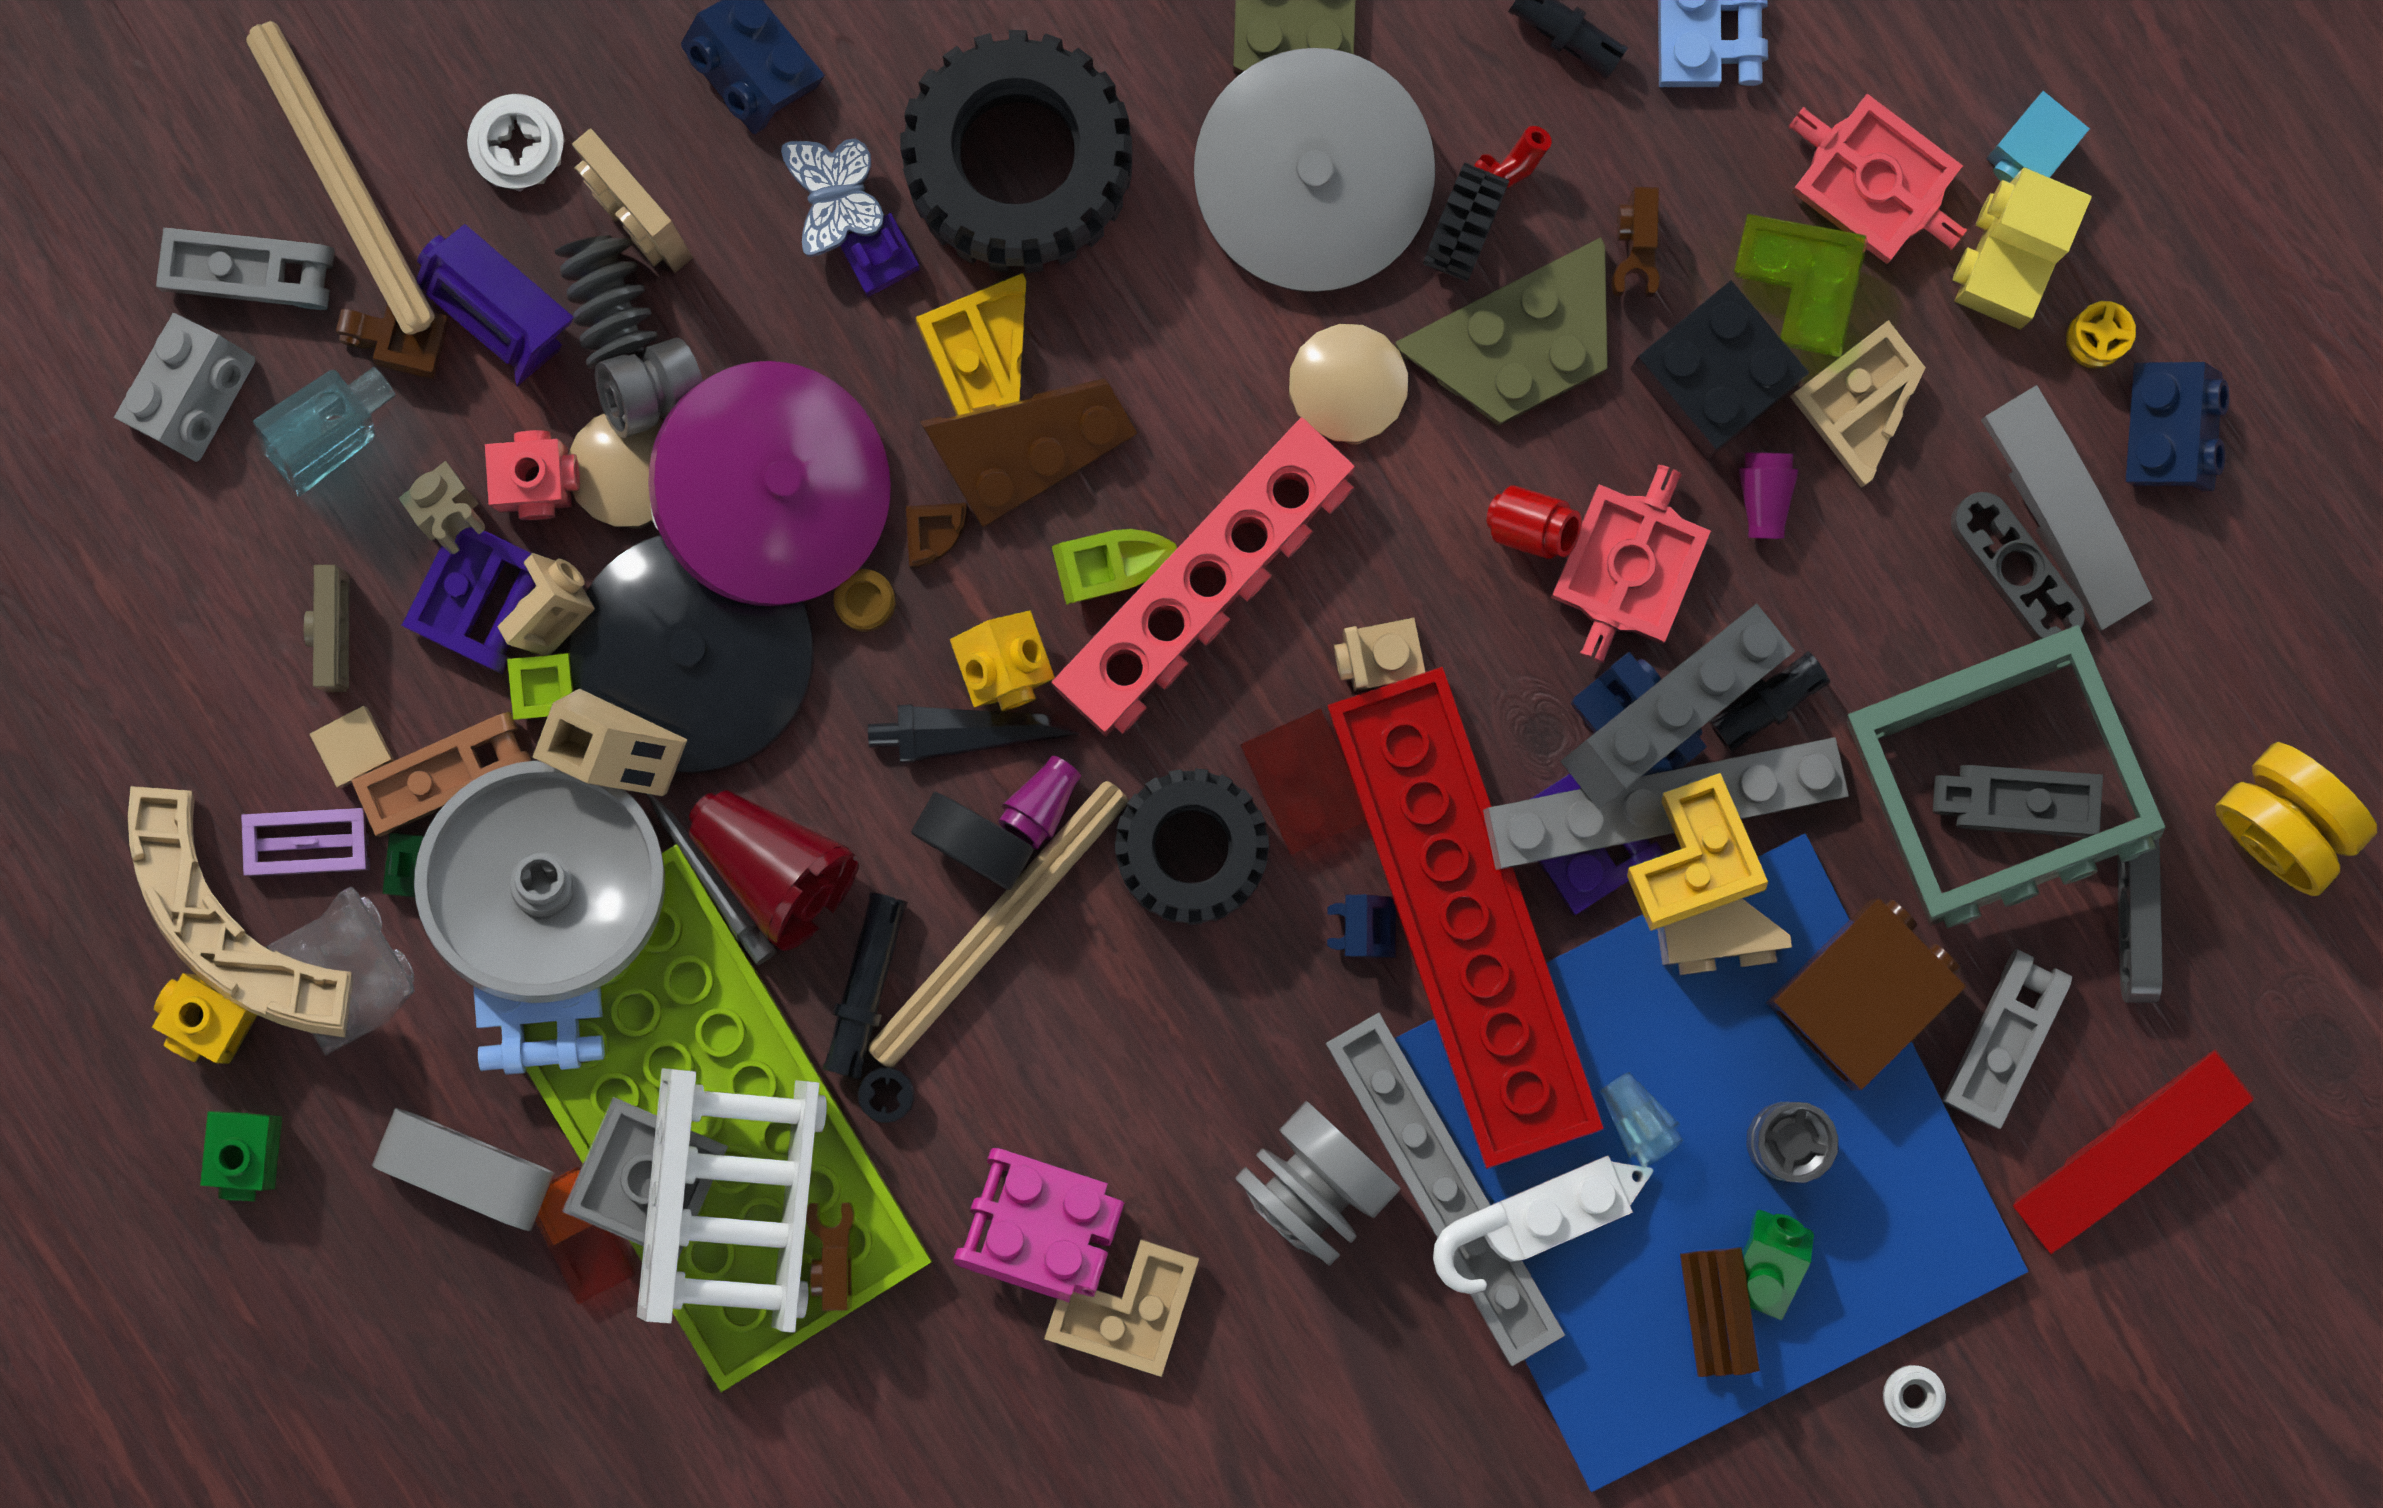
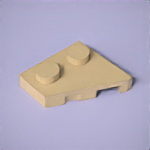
M1888 320L1790 397L1858 485L1863 487L1873 480L1877 471L1876 467L1890 438L1893 437L1903 417V410L1910 396L1914 393L1926 367Z

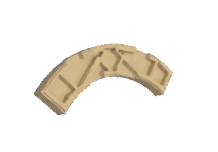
M131 786L128 830L129 846L136 877L148 910L161 934L178 957L202 981L226 999L253 1014L291 1028L316 1034L345 1037L353 987L352 973L303 963L276 950L272 952L248 936L245 930L225 911L211 893L202 875L194 845L193 814L195 799L192 791Z

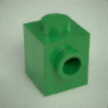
M208 1111L200 1186L219 1187L218 1199L255 1201L256 1190L275 1189L282 1116Z

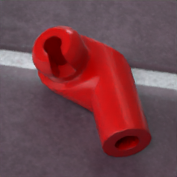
M1529 126L1501 164L1491 154H1482L1474 166L1509 180L1506 188L1508 189L1533 173L1551 147L1552 139L1545 129L1539 126Z

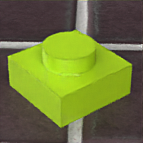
M570 653L507 659L513 720L548 717L553 702L574 692Z

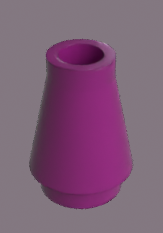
M1745 452L1744 467H1738L1748 520L1749 538H1785V524L1799 469L1793 468L1794 454Z
M1052 755L1044 767L1002 804L1005 812L998 820V823L1006 831L1023 840L1034 849H1038L1044 840H1052L1074 786L1081 778V774L1068 762Z

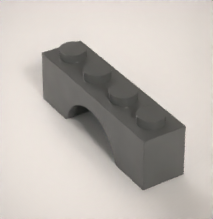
M1756 603L1560 762L1598 809H1600L1789 657L1795 650Z

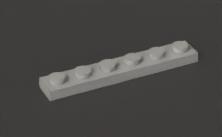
M1836 737L1642 776L1600 809H1598L1583 789L1484 809L1483 814L1495 869L1499 870L1673 834L1675 832L1661 802L1663 793L1718 773L1722 775L1740 819L1848 797Z
M1380 1013L1373 1015L1325 1043L1437 1239L1442 1230L1454 1221L1490 1206ZM1484 1236L1457 1248L1453 1257L1457 1273L1469 1280L1484 1279L1487 1282V1287L1484 1291L1469 1295L1511 1366L1565 1336L1522 1260L1510 1262L1501 1258L1489 1246Z

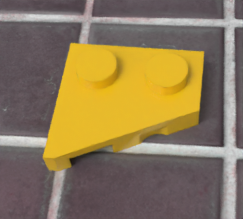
M1023 273L916 317V324L956 416L973 412L972 409L991 404L1000 406L1019 401L1026 279Z

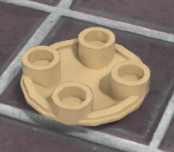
M1338 324L1315 333L1300 347L1290 368L1289 397L1297 415L1300 418H1304L1322 436L1333 441L1358 445L1366 442L1371 437L1381 434L1398 418L1407 399L1408 372L1400 351L1384 334L1364 325Z
M605 414L594 417L576 435L568 455L576 454L578 458L580 488L578 491L572 492L576 501L593 518L614 527H630L632 529H641L653 521L648 478L651 452L657 434L664 422L660 417L658 425L652 426L649 430L622 438L612 429Z

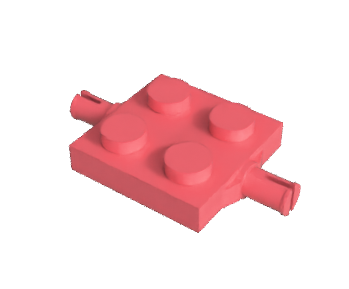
M1869 94L1865 95L1848 118L1839 122L1833 128H1830L1806 110L1805 107L1801 109L1789 125V129L1794 130L1817 148L1814 152L1811 167L1795 186L1792 193L1884 263L1888 264L1904 242L1919 233L1923 228L1948 246L1950 250L1955 247L1967 231L1966 228L1960 226L1938 209L1942 203L1945 189L1963 165Z
M1658 465L1646 497L1626 496L1600 484L1596 487L1582 521L1577 544L1568 555L1551 596L1554 600L1581 610L1591 621H1594L1584 647L1580 651V655L1589 659L1600 637L1601 641L1592 661L1604 664V659L1616 631L1633 632L1660 644L1666 641L1711 532L1706 528L1682 519L1671 507H1668L1677 483L1682 476L1675 469L1670 472L1665 487L1661 490L1669 467Z

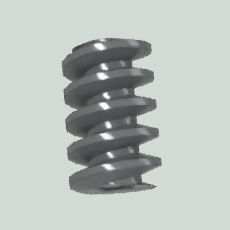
M610 235L577 240L555 249L557 256L569 258L560 266L561 277L565 280L576 281L567 289V299L575 304H583L573 313L574 323L578 326L590 327L580 335V345L588 350H597L586 359V366L589 369H595V366L601 361L623 354L628 356L635 354L640 358L644 350L643 347L658 338L657 331L638 330L637 327L638 323L652 314L651 309L631 306L630 301L645 292L644 285L625 284L624 281L625 277L639 268L638 263L619 261L617 256L632 246L631 239L612 238Z

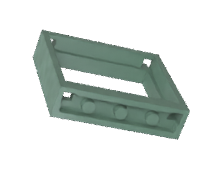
M2079 625L1848 714L1847 727L1930 926L1943 921L1947 929L1961 923L1965 925L1982 916L1979 907L2002 899L2005 907L2022 903L2040 894L2037 885L2057 877L2061 878L2063 885L2077 882L2098 871L2096 862L2117 854L2121 862L2137 859L2139 855L2156 849L2153 841L2161 838L2166 828ZM2071 665L2137 819L1941 893L1878 740Z

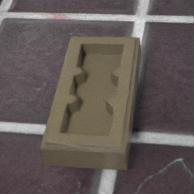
M314 565L313 611H306L304 616L305 644L307 647H313V687L324 692H346V689H349L350 575L337 565Z

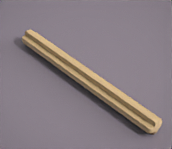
M272 21L262 25L257 24L250 29L246 42L401 330L407 335L426 330L431 326L435 314L281 29Z
M1105 781L1095 790L1020 874L1012 889L1004 892L871 1041L868 1051L883 1066L891 1068L900 1061L1127 806L1128 798L1117 786L1109 781Z

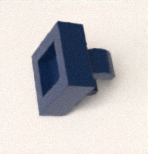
M1368 894L1345 895V903H1335L1327 907V914L1345 917V936L1327 939L1328 947L1335 950H1345V956L1396 958V907L1392 897Z

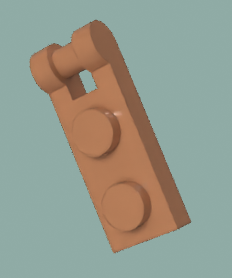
M511 712L489 718L351 780L375 836L382 837L440 811L446 802L460 789L490 771L515 763L532 761L528 751H521L513 734L518 730V727L513 720ZM491 743L499 761L482 767L475 748Z

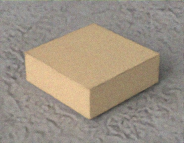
M365 706L310 733L329 774L339 789L352 783L351 780L395 761L369 709Z

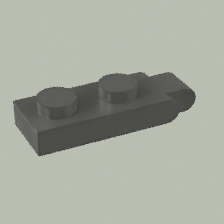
M1963 765L1960 766V776H1935L1932 813L1957 816L1956 827L1963 829L2088 838L2100 833L2103 774Z

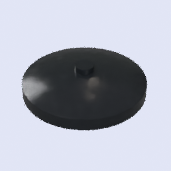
M661 535L647 539L621 553L600 572L586 591L595 610L571 633L570 663L575 689L586 691L687 739L675 773L702 774L738 766L759 755L776 742L798 715L808 693L814 667V638L809 616L803 602L783 606H759L726 598L710 590L692 577L674 558Z

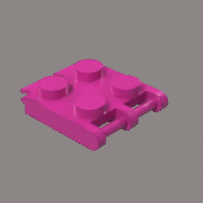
M992 1148L987 1159L991 1169L982 1196L973 1200L970 1212L975 1216L964 1248H957L953 1263L964 1269L1066 1302H1070L1073 1292L1094 1297L1108 1252L1088 1244L1090 1241L1103 1246H1111L1124 1202L1105 1195L1108 1183L1003 1149ZM1004 1170L1008 1174L999 1201L996 1203L993 1202V1198ZM986 1220L991 1221L982 1252H975Z

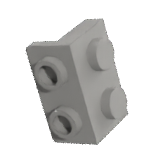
M172 313L114 418L197 462L205 453L254 366L255 357L222 336Z

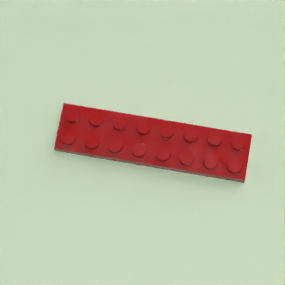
M1443 667L1327 705L1485 1169L1602 1131L1604 1127L1513 867L1495 869L1483 814L1484 809L1492 806Z

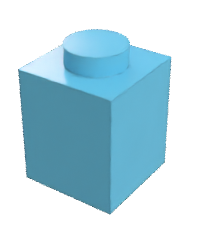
M2042 91L1986 159L1995 166L1993 172L2000 181L2005 180L2010 183L2024 167L2050 178L2090 128Z

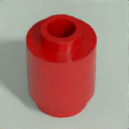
M1515 485L1509 486L1502 494H1497L1493 498L1486 518L1487 526L1491 529L1494 542L1546 559H1551L1555 556L1567 557L1577 544L1582 524L1580 513L1571 509L1567 501Z

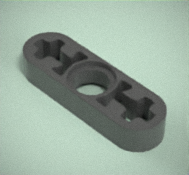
M1977 492L1962 500L1955 507L1951 516L1952 532L2029 635L2038 641L2061 632V629L2057 626L2051 627L2048 630L2043 627L2040 620L2047 613L2037 598L2027 606L2020 598L2039 588L2044 580H2046L2051 589L2040 595L2048 606L2055 608L2063 605L2068 612L2062 619L2065 628L2069 629L2079 625L2081 629L2085 619L2081 601L2006 503L1997 495L1989 492ZM1973 506L1978 512L1988 508L1995 517L1988 525L1996 538L1999 540L2009 532L2015 541L2005 544L1989 558L1983 549L1990 547L1994 542L1984 530H1979L1974 534L1969 530L1967 523L1973 518L1969 508ZM2019 552L2031 560L2034 572L2028 584L2016 586L2009 583L2003 577L2001 564L2008 553Z
M2159 839L2153 841L2156 849L2139 855L2137 859L2121 862L2117 854L2119 976L2121 995L2125 1003H2157L2161 996L2162 929Z

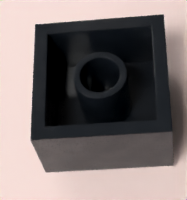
M1732 280L1642 352L1630 368L1706 460L1710 459L1795 389L1809 374V371Z

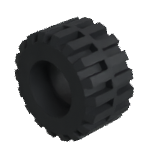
M1195 768V771H1182V769L1169 771V774L1158 779L1155 777L1147 782L1145 787L1138 794L1135 793L1129 800L1127 808L1123 815L1120 816L1117 826L1115 853L1119 872L1125 886L1142 907L1150 913L1152 912L1164 920L1173 923L1181 922L1197 925L1208 921H1217L1226 917L1234 910L1239 909L1256 890L1267 864L1269 837L1266 832L1265 819L1261 810H1258L1254 804L1253 797L1245 789L1242 790L1235 785L1232 779L1223 774L1218 776L1209 773V770ZM1198 811L1205 813L1218 821L1226 833L1228 839L1227 859L1221 870L1206 881L1199 883L1178 881L1169 876L1158 862L1155 852L1157 835L1168 819L1181 812Z

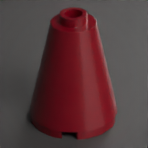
M728 790L716 795L713 793L706 794L696 803L689 815V822L692 823L689 830L691 840L766 939L782 951L796 948L820 929L812 920L824 907L832 913L835 912L853 885L859 869V862L853 858L856 855L847 846Z

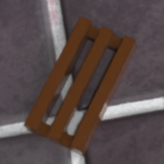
M1742 1247L1700 1250L1680 1254L1698 1377L1725 1376L1730 1374L1744 1375L1760 1371Z

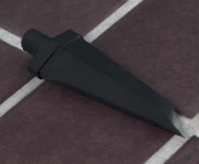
M913 704L897 705L898 722L868 724L869 748L899 747L900 764L1080 734L1044 714L913 707Z

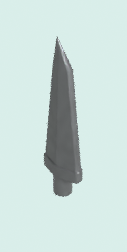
M647 794L661 824L675 845L678 844L710 898L729 925L730 931L736 940L741 942L756 965L769 960L777 952L774 946L766 939L706 860L674 814L654 796Z

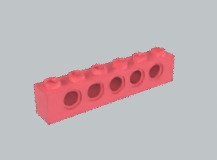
M1301 417L1051 682L1053 688L1105 737L1114 728L1124 734L1146 711L1147 707L1140 700L1157 683L1165 690L1185 670L1189 663L1182 656L1198 639L1207 646L1228 624L1230 618L1223 612L1240 595L1248 602L1272 576L1265 569L1266 566L1280 552H1283L1288 558L1291 557L1310 537L1313 531L1306 524L1322 507L1331 514L1354 489L1347 480L1353 475L1355 466ZM1284 480H1296L1305 487L1308 498L1300 507L1285 508L1278 504L1274 498L1273 490L1275 486ZM1253 523L1263 529L1267 541L1260 550L1247 553L1239 550L1234 545L1231 535L1241 524ZM1202 567H1213L1222 573L1226 584L1219 594L1212 597H1204L1197 594L1191 587L1190 579L1193 573ZM1160 611L1175 612L1183 620L1184 629L1182 633L1172 641L1158 640L1149 631L1148 625L1151 618ZM1122 654L1134 656L1140 661L1143 668L1140 678L1135 683L1127 686L1114 683L1107 674V668L1111 660Z

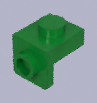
M1757 1210L1752 1220L1750 1237L1742 1251L1750 1308L1780 1320L1783 1319L1811 1263L1814 1238L1812 1230L1805 1228L1798 1220L1784 1214L1773 1215L1763 1210Z

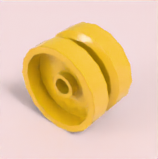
M2281 742L2271 744L2252 765V773L2256 785L2245 782L2236 783L2215 805L2216 815L2233 838L2265 868L2298 891L2310 896H2318L2340 874V864L2336 853L2345 856L2357 855L2377 834V823L2356 795L2330 771L2298 749Z

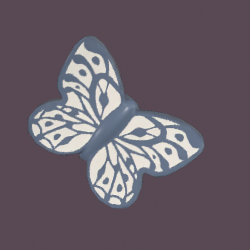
M856 138L847 139L839 144L833 153L829 152L825 145L818 142L791 141L782 145L783 160L789 172L810 193L808 202L812 204V207L808 212L802 233V248L807 257L818 256L841 246L846 241L849 232L868 237L880 231L884 224V213L879 202L873 196L864 192L865 186L863 183L869 177L872 168L871 154L865 143Z

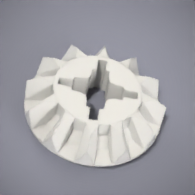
M523 94L500 96L484 105L472 120L467 138L469 156L477 171L496 187L514 189L520 192L526 187L545 183L552 171L561 165V155L565 143L562 127L555 113L542 101ZM514 120H517V124L525 138L534 139L536 142H539L533 143V146L523 148L522 158H519L520 165L518 166L509 149L492 146L511 139L512 130L515 129Z

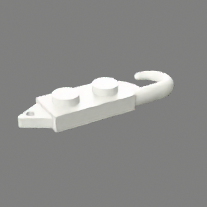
M1608 1155L1458 1219L1442 1230L1434 1245L1433 1261L1436 1272L1445 1285L1457 1292L1473 1294L1484 1291L1487 1287V1282L1484 1279L1469 1280L1457 1273L1453 1257L1458 1247L1484 1236L1489 1246L1501 1258L1510 1262L1527 1259L1633 1213L1630 1205L1653 1173V1169L1611 1162ZM1633 1172L1638 1175V1182L1632 1179Z

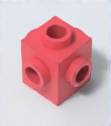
M521 431L514 433V442L485 444L488 505L499 513L518 511L520 520H545L555 518L556 508L572 507L571 491H578L580 488L578 458L576 454L568 455V447L559 439H551L549 431ZM539 470L537 477L530 481L532 474Z

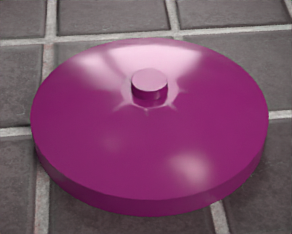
M759 361L740 364L710 376L687 392L669 412L657 434L651 452L648 478L650 503L657 528L666 546L679 564L692 577L710 590L738 602L759 606H783L803 602L823 595L849 579L863 565L875 548L884 529L890 503L891 482L886 452L881 438L865 410L845 389L828 377L803 366L786 362Z

